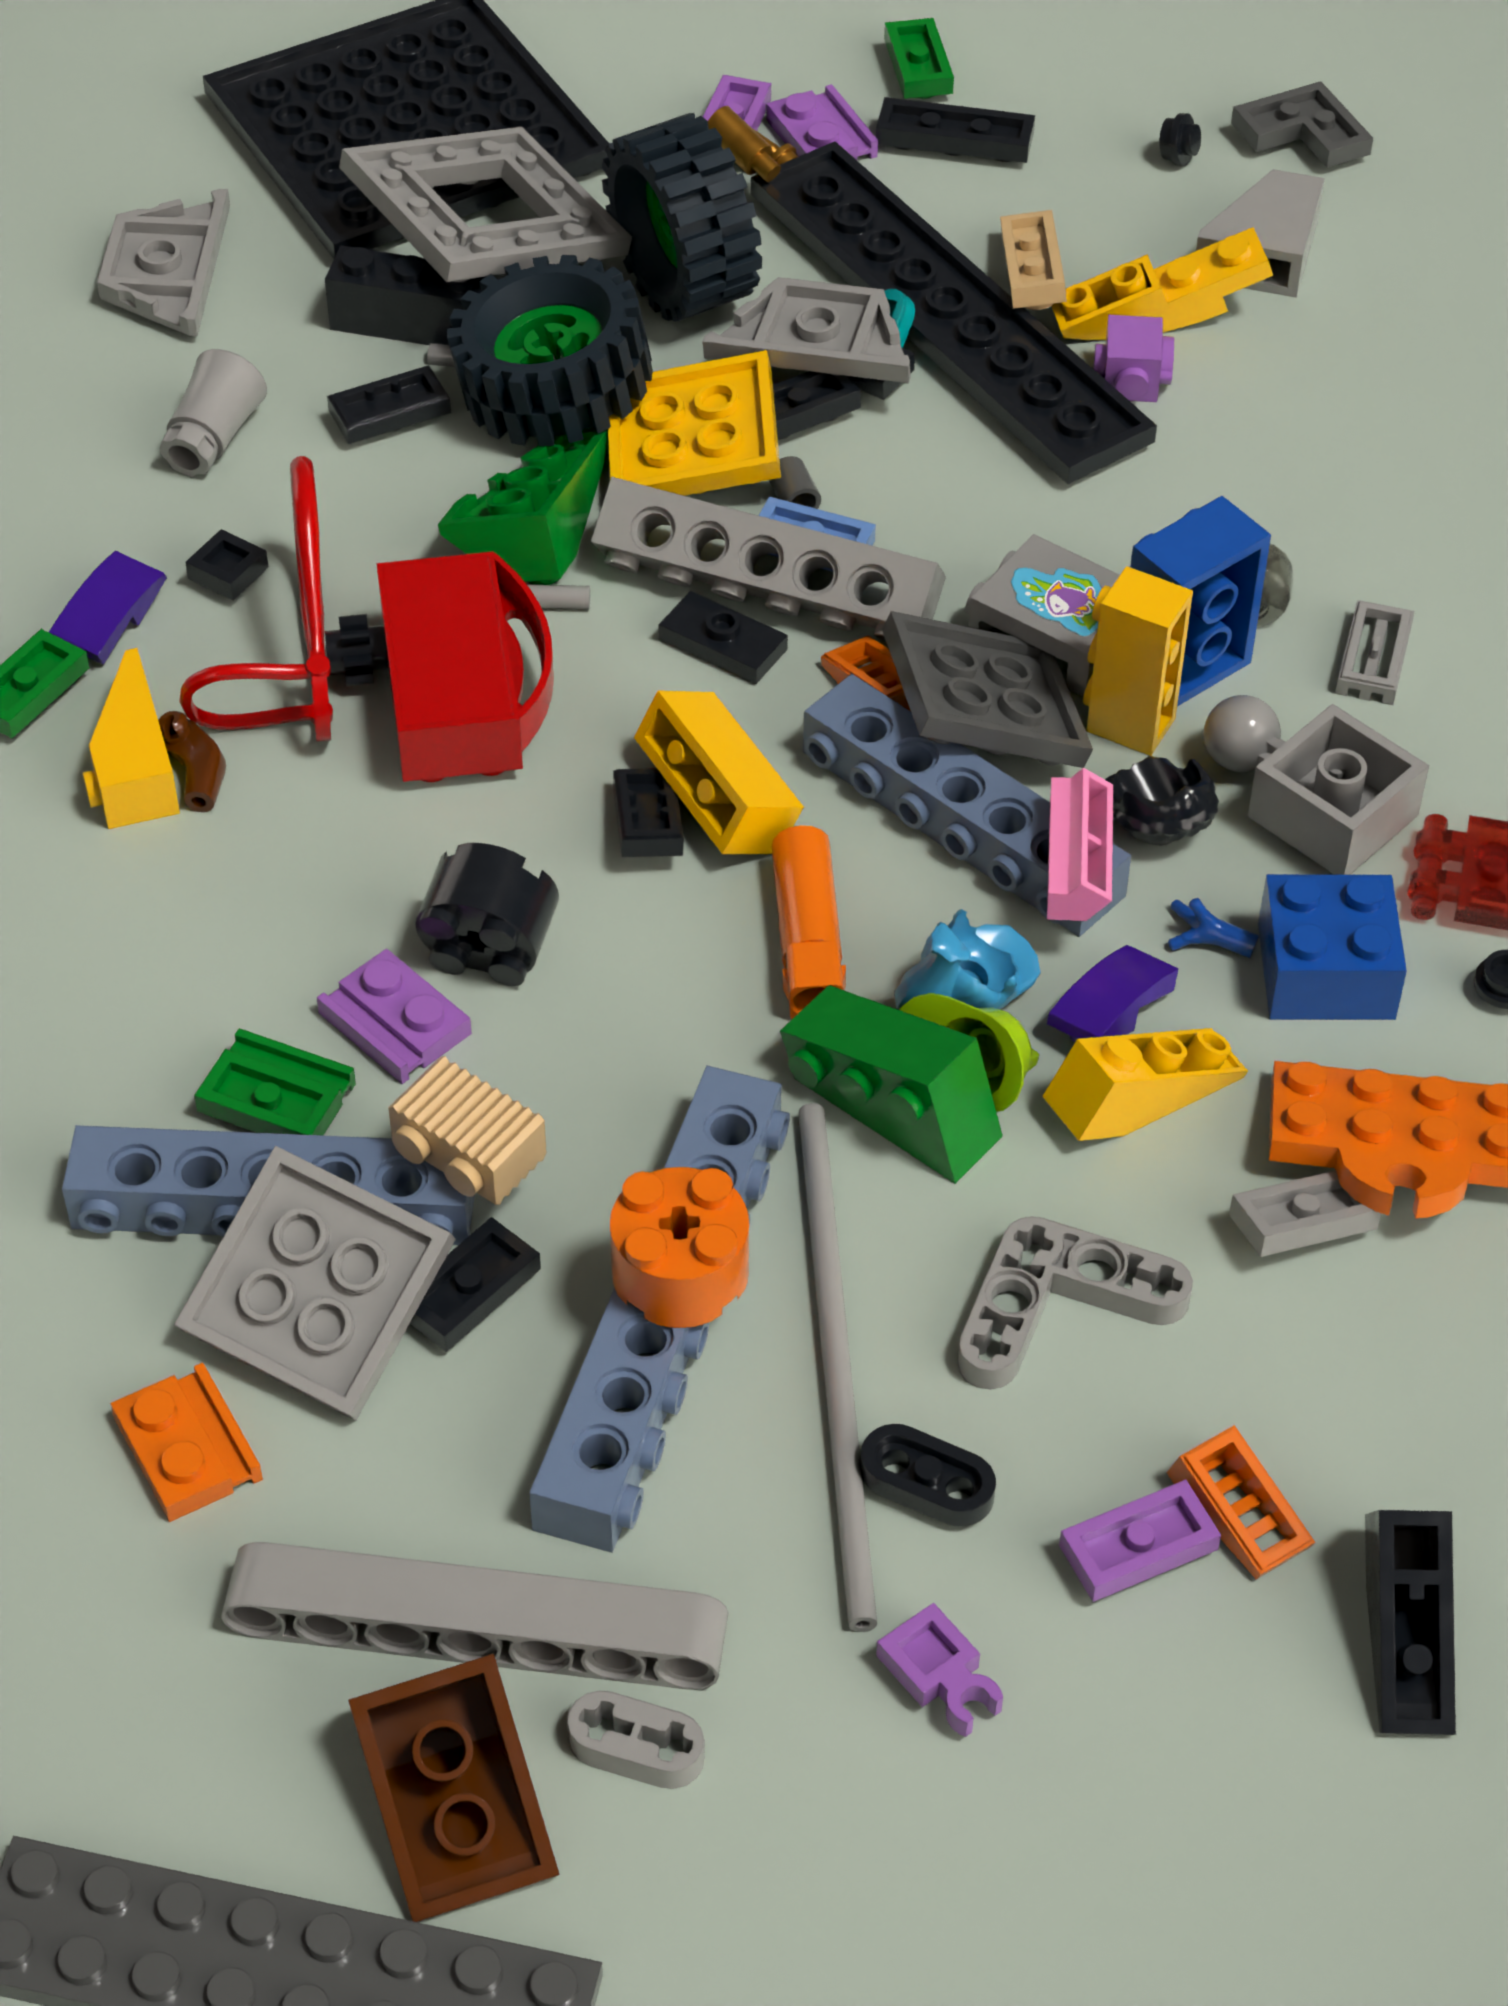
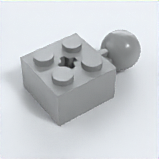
M1237 695L1224 699L1211 710L1205 721L1203 731L1205 747L1216 763L1225 769L1235 772L1255 770L1248 817L1335 875H1350L1419 815L1429 765L1334 704L1327 707L1286 742L1281 739L1280 723L1273 709L1264 701L1253 696Z

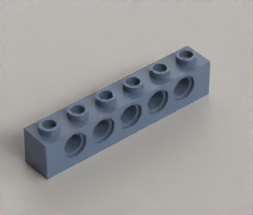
M850 674L804 711L803 753L813 763L821 768H827L851 784L859 794L869 799L872 798L896 814L908 827L918 829L945 847L953 857L966 861L990 877L998 887L1005 891H1011L1038 909L1047 919L1050 802L961 744L953 742L939 744L926 737L919 736L911 711L854 674ZM1113 843L1112 902L1087 921H1049L1059 923L1078 937L1084 934L1126 897L1131 854Z
M75 1125L62 1186L71 1229H84L94 1233L131 1231L153 1232L162 1236L202 1234L224 1237L276 1145L450 1232L456 1239L453 1245H459L470 1235L475 1195L468 1197L459 1193L447 1181L444 1172L425 1160L421 1164H414L405 1159L395 1148L392 1138Z

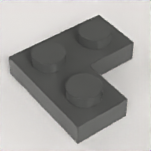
M1321 81L1233 107L1231 124L1256 152L1301 139L1326 168L1371 155L1373 137Z

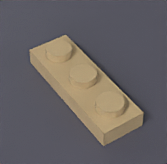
M1052 210L1000 216L1013 309L1025 307L1030 310H1042L1049 308L1054 303L1067 302L1065 279Z

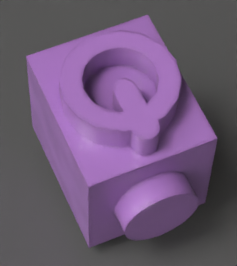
M1108 315L1105 344H1095L1093 369L1129 401L1157 402L1159 384L1171 385L1174 337L1163 336L1162 317Z

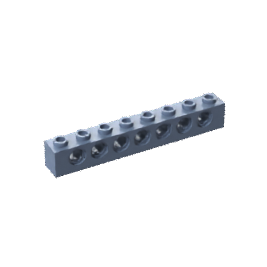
M706 1065L664 1168L689 1167L701 1170L707 1168L722 1170L731 1177L733 1187L742 1197L747 1209L751 1199L761 1201L770 1175V1163L766 1162L770 1150L780 1151L782 1149L789 1127L790 1113L781 1111L782 1084ZM614 1288L530 1490L532 1531L613 1553L622 1528L632 1530L637 1522L644 1495V1490L639 1487L645 1469L654 1472L660 1463L666 1440V1431L661 1430L667 1413L677 1415L681 1409L688 1383V1376L683 1374L689 1358L698 1360L701 1357L708 1336L709 1323L687 1328L656 1325L644 1319V1312L632 1305L628 1300L626 1305L617 1295ZM643 1353L655 1354L653 1356L648 1357L638 1356L639 1354ZM620 1408L634 1409L633 1411L623 1413L614 1411ZM598 1464H607L612 1466L604 1470H596L590 1468Z

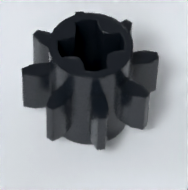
M367 614L340 616V629L325 631L327 658L331 666L330 675L345 674L346 686L374 683L373 671L388 669L384 626L368 627Z

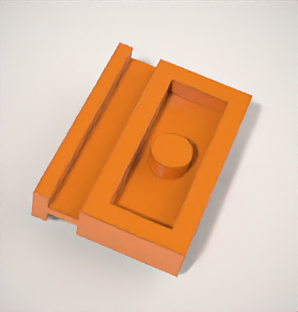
M203 1362L195 1365V1372L177 1380L175 1375L110 1403L113 1417L169 1522L233 1494V1487L250 1479L253 1484L263 1480L261 1466Z

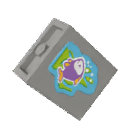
M1033 534L1016 552L1012 550L1006 554L998 570L985 583L980 582L973 588L965 607V611L969 615L968 627L991 631L996 627L1068 662L1067 687L1070 691L1083 697L1088 681L1093 675L1094 665L1087 661L1090 645L1098 630V621L1092 619L1093 607L1101 589L1105 585L1112 587L1120 575Z

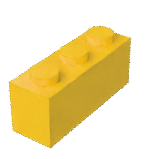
M1128 566L1124 568L1112 587L1105 585L1101 589L1092 611V619L1098 621V630L1092 640L1087 657L1088 663L1094 665L1093 675L1088 681L1083 696V704L1089 706L1087 732L1152 756L1176 719L1193 590Z
M657 691L634 739L722 854H772L771 846L773 839L779 832L795 825L804 806L714 692Z

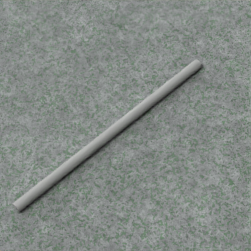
M809 1103L799 1109V1121L848 1626L853 1631L866 1632L877 1626V1615L825 1110L820 1104Z

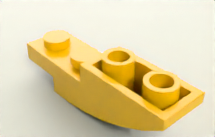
M1252 227L1155 269L1152 267L1148 254L1121 264L1114 269L1068 287L1066 289L1067 302L1054 303L1051 307L1063 338L1106 340L1108 315L1162 317L1163 332H1167L1228 312L1224 296L1274 275L1255 229Z

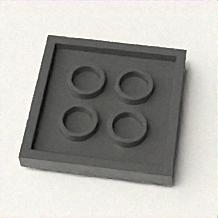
M890 611L882 631L919 736L926 737L939 744L953 742L978 747L995 755L1009 753L1034 758L1046 765L1064 764L1079 768L1085 767L1093 748L1055 656L1017 637Z

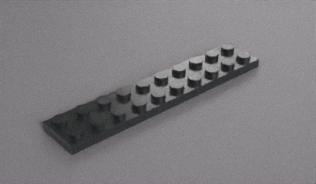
M836 141L780 164L781 170L779 174L770 182H766L759 174L751 177L750 194L849 285L884 290L897 289L908 296L915 305V316L907 338L1067 484L1155 442L1157 425L1024 307L1013 309L1011 296Z

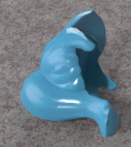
M960 909L953 915V920L948 925L939 922L927 938L921 953V961L903 975L900 985L894 991L895 1009L900 1010L914 996L927 993L949 996L976 1008L994 1007L1002 1009L1034 985L1041 974L1038 956L1029 942L1011 926L984 924L979 927L970 926L969 919L966 917L967 912Z

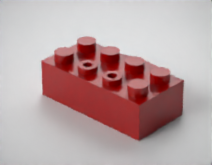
M494 551L376 563L403 782L416 780L437 782L445 777L472 774L495 776L504 771L523 769L522 752L534 738L544 721L551 702L554 684L552 638L547 619L531 589L518 573ZM513 618L521 620L531 634L541 662L542 672L539 682L523 705L520 704L524 686L523 656L517 637L507 622Z

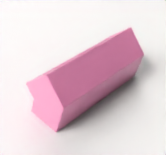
M1082 768L1071 778L1051 777L1047 920L1087 921L1112 902L1113 784Z

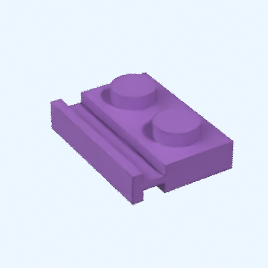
M832 84L825 86V92L815 95L810 90L766 103L767 122L785 144L790 143L796 148V155L798 157L834 141L856 160L858 156L865 154L870 159L878 156V139Z
M387 948L338 982L339 988L330 995L323 992L317 997L319 1014L401 1084L409 1080V1073L419 1065L422 1068L427 1067L472 1034L470 1017Z

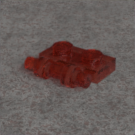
M1428 815L1424 819L1423 829L1415 837L1413 852L1418 860L1417 869L1409 877L1407 889L1408 896L1412 900L1411 914L1417 919L1429 920L1435 916L1437 904L1441 901L1456 903L1453 921L1508 930V821L1469 815L1466 832L1448 830V820L1443 815ZM1448 860L1461 862L1460 873L1442 870V866Z

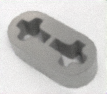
M600 1690L586 1693L576 1700L569 1710L567 1725L571 1751L579 1761L591 1767L669 1789L687 1786L697 1779L703 1769L705 1739L702 1729L692 1717L682 1712L618 1693ZM602 1718L613 1721V1731H606L601 1740L590 1738L589 1727H597ZM671 1739L683 1742V1752H676L672 1761H665L659 1758V1748H666Z

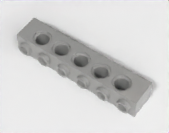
M615 477L610 479L591 539V543L606 556L604 562L614 568L633 573L637 572L639 565L659 570L657 576L660 579L683 587H690L692 580L712 585L711 592L734 601H744L746 594L767 599L765 603L767 608L790 616H798L799 610L804 609L821 614L820 622L841 630L852 631L854 623L874 628V636L884 641L886 639L882 629L890 611L933 620L946 579L944 572L936 562ZM661 525L671 526L670 536L664 544L658 547H648V537L653 529ZM714 539L725 541L724 550L717 559L709 562L701 561V551L709 541ZM769 553L779 555L778 565L772 573L766 576L754 575V566L760 557ZM820 568L833 569V579L826 588L819 591L808 589V580L814 571ZM876 582L888 584V593L882 602L872 606L862 604L863 592L869 585Z

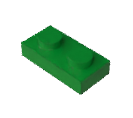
M934 18L885 22L884 40L904 99H927L937 95L953 94L954 75Z
M41 628L0 665V733L13 739L90 668L87 652Z

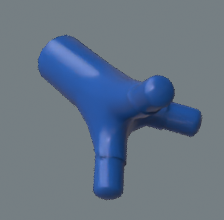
M1199 898L1192 899L1189 902V906L1180 900H1174L1171 903V909L1191 926V929L1168 940L1171 950L1174 951L1189 944H1211L1251 958L1259 935L1218 919L1205 908Z

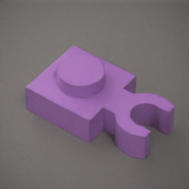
M934 1602L877 1641V1658L922 1708L938 1696L945 1702L946 1719L950 1727L958 1734L967 1737L973 1730L974 1718L963 1707L964 1703L979 1701L994 1716L1002 1712L1003 1694L1000 1687L987 1676L972 1674V1672L979 1668V1651Z

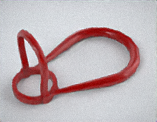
M299 456L293 459L290 464V481L301 619L308 660L306 664L238 663L216 665L194 673L181 686L179 702L184 714L198 725L218 730H239L311 720L315 725L316 741L331 740L330 723L333 720V708L329 703L327 684L331 666L324 650L320 532L314 466L309 458ZM311 679L313 703L311 705L291 706L253 713L224 715L207 712L198 708L193 703L192 696L195 691L203 686L224 680Z

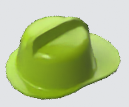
M935 993L914 996L900 1008V1011L976 1037L996 1112L1006 1110L1017 1101L1024 1084V1078L1027 1072L1037 1065L1040 1054L1031 1048L1027 1032L1020 1021L1012 1014L994 1007L976 1008L952 997Z

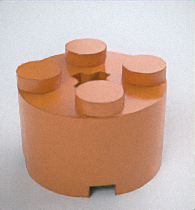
M671 1167L653 1172H637L625 1180L622 1192L614 1203L610 1216L612 1280L617 1295L626 1305L628 1300L632 1305L643 1311L644 1319L660 1326L672 1328L695 1327L709 1323L721 1316L724 1306L730 1303L736 1296L737 1300L746 1289L749 1277V1215L742 1197L733 1187L731 1177L726 1172L716 1168L701 1170L689 1167Z

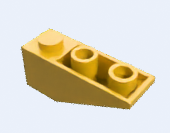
M1212 1028L1078 1038L1042 1097L1078 1141L1121 1137L1243 1079L1248 1070L1232 1053L1229 1042L1222 1035L1213 1031Z

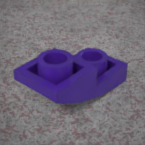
M115 550L90 574L58 616L49 633L87 652L88 658L104 665L129 622L139 626L167 577L165 573Z
M1125 945L1098 962L1072 985L1049 1012L1047 1025L1068 1034L1073 1042H1076L1078 1038L1127 1035L1135 1030L1139 1008L1174 991L1179 968L1132 946Z

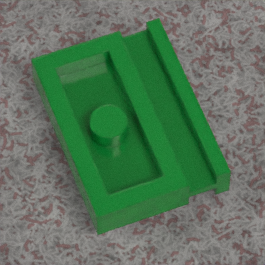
M239 1028L235 1033L234 1044L230 1050L225 1049L195 1093L194 1099L197 1112L256 1133L323 1136L343 1105L342 1098L347 1090L352 1091L356 1085L355 1072L353 1067Z

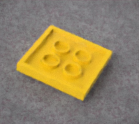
M767 350L654 371L652 373V380L645 381L647 392L641 401L630 399L633 411L624 419L615 414L609 416L611 425L608 428L610 479L615 477L686 496L781 478L772 371Z

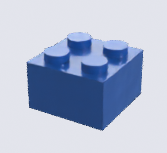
M1266 874L1258 919V930L1269 1020H1396L1407 969L1392 875Z

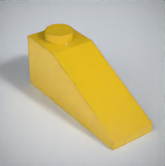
M138 648L125 650L89 743L94 770L82 772L90 807L102 805L108 829L180 814L172 767Z

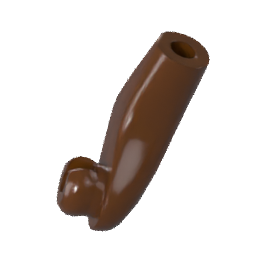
M169 711L163 714L158 719L167 752L186 768L184 802L193 811H211L214 808L225 776L226 760L216 742L195 722L187 719L186 715L180 711Z

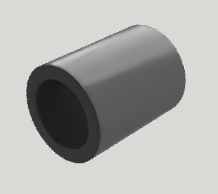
M795 456L781 458V478L769 480L777 498L818 509L821 504V495L803 461Z

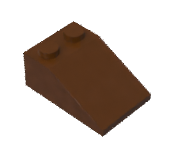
M494 1654L348 1700L412 1921H421L560 1875Z

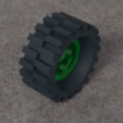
M688 113L613 139L612 143L608 144L605 149L608 157L603 158L602 170L608 177L602 180L603 193L609 197L610 204L605 206L606 211L632 236L628 255L623 260L628 274L634 273L636 276L635 287L641 296L648 295L649 306L655 313L661 311L663 319L667 321L673 320L674 322L751 295L754 292L753 287L758 286L760 281L756 270L762 269V256L756 251V246L762 245L760 231L753 227L752 218L757 217L753 202H747L744 189L748 186L743 173L737 175L733 167L736 159L730 148L723 149L721 147L722 136L716 128L709 129L708 121L702 116L695 118L694 113Z
M562 255L559 264H549L547 256L533 258L534 267L521 270L518 262L504 267L505 277L498 280L492 274L479 281L482 290L480 294L468 290L460 299L463 310L453 309L449 318L452 328L447 329V339L467 411H470L472 420L478 427L486 424L489 435L500 439L508 431L511 443L525 446L529 437H537L539 447L554 446L555 436L567 435L568 442L572 443L584 439L581 430L593 427L598 434L610 428L609 416L612 414L624 419L633 411L630 399L641 401L647 392L645 381L652 380V358L635 288L630 280L624 282L623 274L620 270L612 266L604 272L602 261L590 257L583 266L578 265L576 255Z

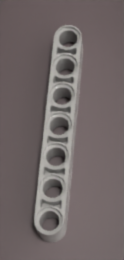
M252 1542L244 1544L238 1549L221 1618L224 1624L231 1630L244 1636L259 1639L461 1663L494 1654L497 1666L503 1668L699 1690L711 1687L718 1680L728 1610L718 1599L696 1592L286 1544Z

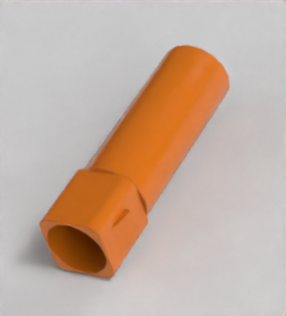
M805 825L789 827L779 832L773 839L771 846L781 954L785 968L782 969V985L789 1001L791 1019L828 985L845 990L846 965H841L842 948L829 837L823 830Z

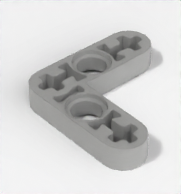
M1034 1216L1020 1218L1011 1223L1005 1231L961 1334L958 1355L960 1374L968 1383L982 1389L1002 1388L1012 1382L1019 1371L1051 1292L1150 1324H1173L1182 1319L1189 1309L1193 1284L1190 1271L1181 1262L1155 1252L1045 1218ZM1031 1244L1039 1245L1043 1248L1036 1252L1031 1263L1030 1273L1021 1269L1023 1251H1027ZM1098 1260L1109 1264L1115 1274L1107 1280L1094 1281L1084 1277L1079 1272L1078 1267L1086 1261ZM1126 1272L1135 1274V1278H1132L1131 1289L1124 1288ZM1158 1284L1170 1287V1290L1165 1293L1164 1297H1156L1151 1294L1152 1291L1156 1290ZM1013 1291L1024 1295L1030 1304L1020 1312L1011 1313L999 1309L993 1303V1299L1001 1292ZM992 1331L1001 1335L1000 1352L992 1357L991 1362L979 1359V1355H983L987 1351L992 1338Z

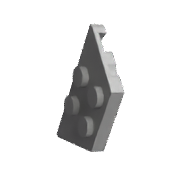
M228 189L211 191L212 202L183 208L181 199L161 203L151 209H136L116 214L97 280L100 299L186 335L198 336L230 209Z
M778 277L761 291V295L758 298L746 302L733 313L734 324L721 335L710 331L704 336L702 341L703 354L706 359L717 360L767 350L771 367L781 369H796L909 383L911 378L910 360L908 354L904 355L900 345V332L895 319L890 317V305L884 289Z

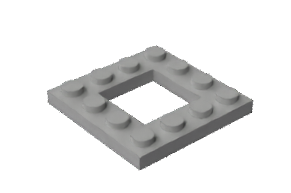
M523 127L342 149L339 168L446 282H466L469 279L485 277L490 274L506 276L504 267L517 262L521 270L534 267L533 258L542 256L548 257L549 264H559L562 255H576L578 263L586 262L589 257L603 261L606 258L628 255L632 236ZM502 178L540 218L468 227L432 188L434 186L456 183L475 184L479 180Z

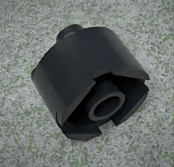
M465 843L458 845L454 855L448 856L446 851L439 860L415 922L419 938L431 951L429 956L430 963L436 969L448 974H461L464 972L465 967L488 972L494 980L507 986L521 985L525 980L526 974L532 970L536 963L559 901V892L552 878L542 870L538 879L523 868L526 860L525 857L503 847L485 843Z

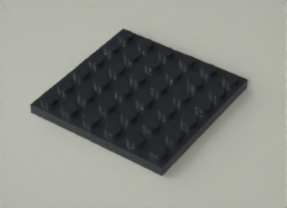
M484 0L431 1L203 76L205 94L333 259L340 245L372 249L405 238L339 168L342 149L523 127L573 178L585 176L602 169L603 158L608 157L605 149L610 143ZM502 178L479 180L475 184L456 183L434 186L432 188L460 218L519 198V195Z

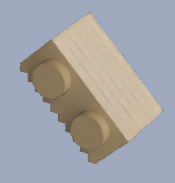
M446 1056L437 1059L388 1107L392 1142L405 1159L414 1164H421L425 1160L444 1172L447 1181L459 1193L468 1197H472L477 1193L495 1205H500L504 1196H509L512 1188L518 1187L521 1179H526L529 1171L535 1170L537 1163L543 1161L547 1153L545 1120L539 1113L534 1114L529 1107H523L518 1100L512 1101L508 1094L502 1095L497 1087L491 1088L487 1081L481 1082L477 1075L471 1076L466 1068L460 1069L456 1062L450 1063Z

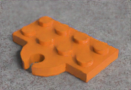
M1274 1061L1271 1079L1269 1161L1335 1168L1339 1184L1355 1201L1388 1216L1392 1207L1395 1186L1410 1188L1416 1192L1412 1209L1415 1219L1428 1218L1445 1213L1464 1199L1468 1184L1508 1188V1084L1498 1083L1489 1085L1453 1081L1440 1076L1417 1077L1390 1074L1377 1069L1354 1070L1320 1066L1313 1062L1292 1063Z

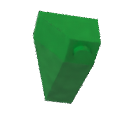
M594 428L581 430L583 440L569 443L567 435L555 436L554 446H536L520 457L522 468L513 470L508 474L497 473L489 478L487 482L490 491L478 499L476 494H466L457 500L438 523L440 535L465 554L494 551L528 585H551L557 582L577 556L609 449L608 429L599 434Z

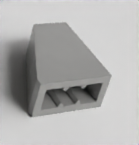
M1273 169L1199 231L1196 251L1254 227L1274 276L1245 288L1297 298L1319 218L1325 178Z

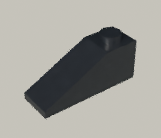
M1377 1510L1365 1514L1366 1593L1379 1733L1456 1735L1452 1511Z

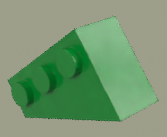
M828 985L780 1030L788 1056V1066L795 1080L954 1184L1003 1137L976 1037Z

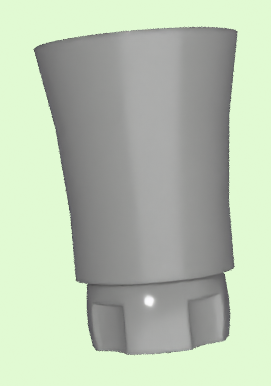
M210 349L198 356L188 387L178 408L167 424V433L160 445L161 456L169 462L172 469L190 477L196 474H206L213 462L222 456L232 437L246 418L261 404L267 395L266 382L257 368L245 358L227 350Z

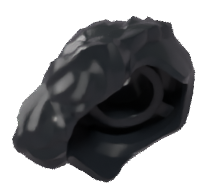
M1148 756L1144 760L1134 763L1130 769L1118 770L1116 774L1105 779L1113 784V820L1118 821L1122 828L1129 831L1134 838L1148 844L1162 846L1178 841L1184 836L1191 837L1211 825L1218 812L1219 800L1215 793L1214 782L1195 759H1190L1187 766L1183 769L1177 768L1167 758Z

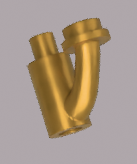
M729 106L721 107L708 119V128H716L722 136L721 147L723 149L730 148L736 159L735 163L747 175L757 172L766 182H770L779 174L781 170L780 164L798 157L796 155V148L790 143L779 147L751 128Z

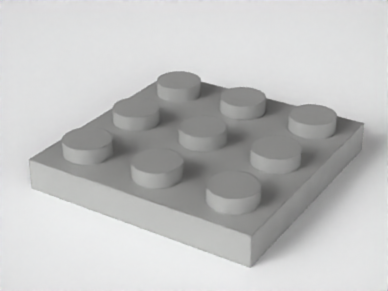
M275 1145L174 1325L198 1340L356 1421L456 1239L450 1232Z

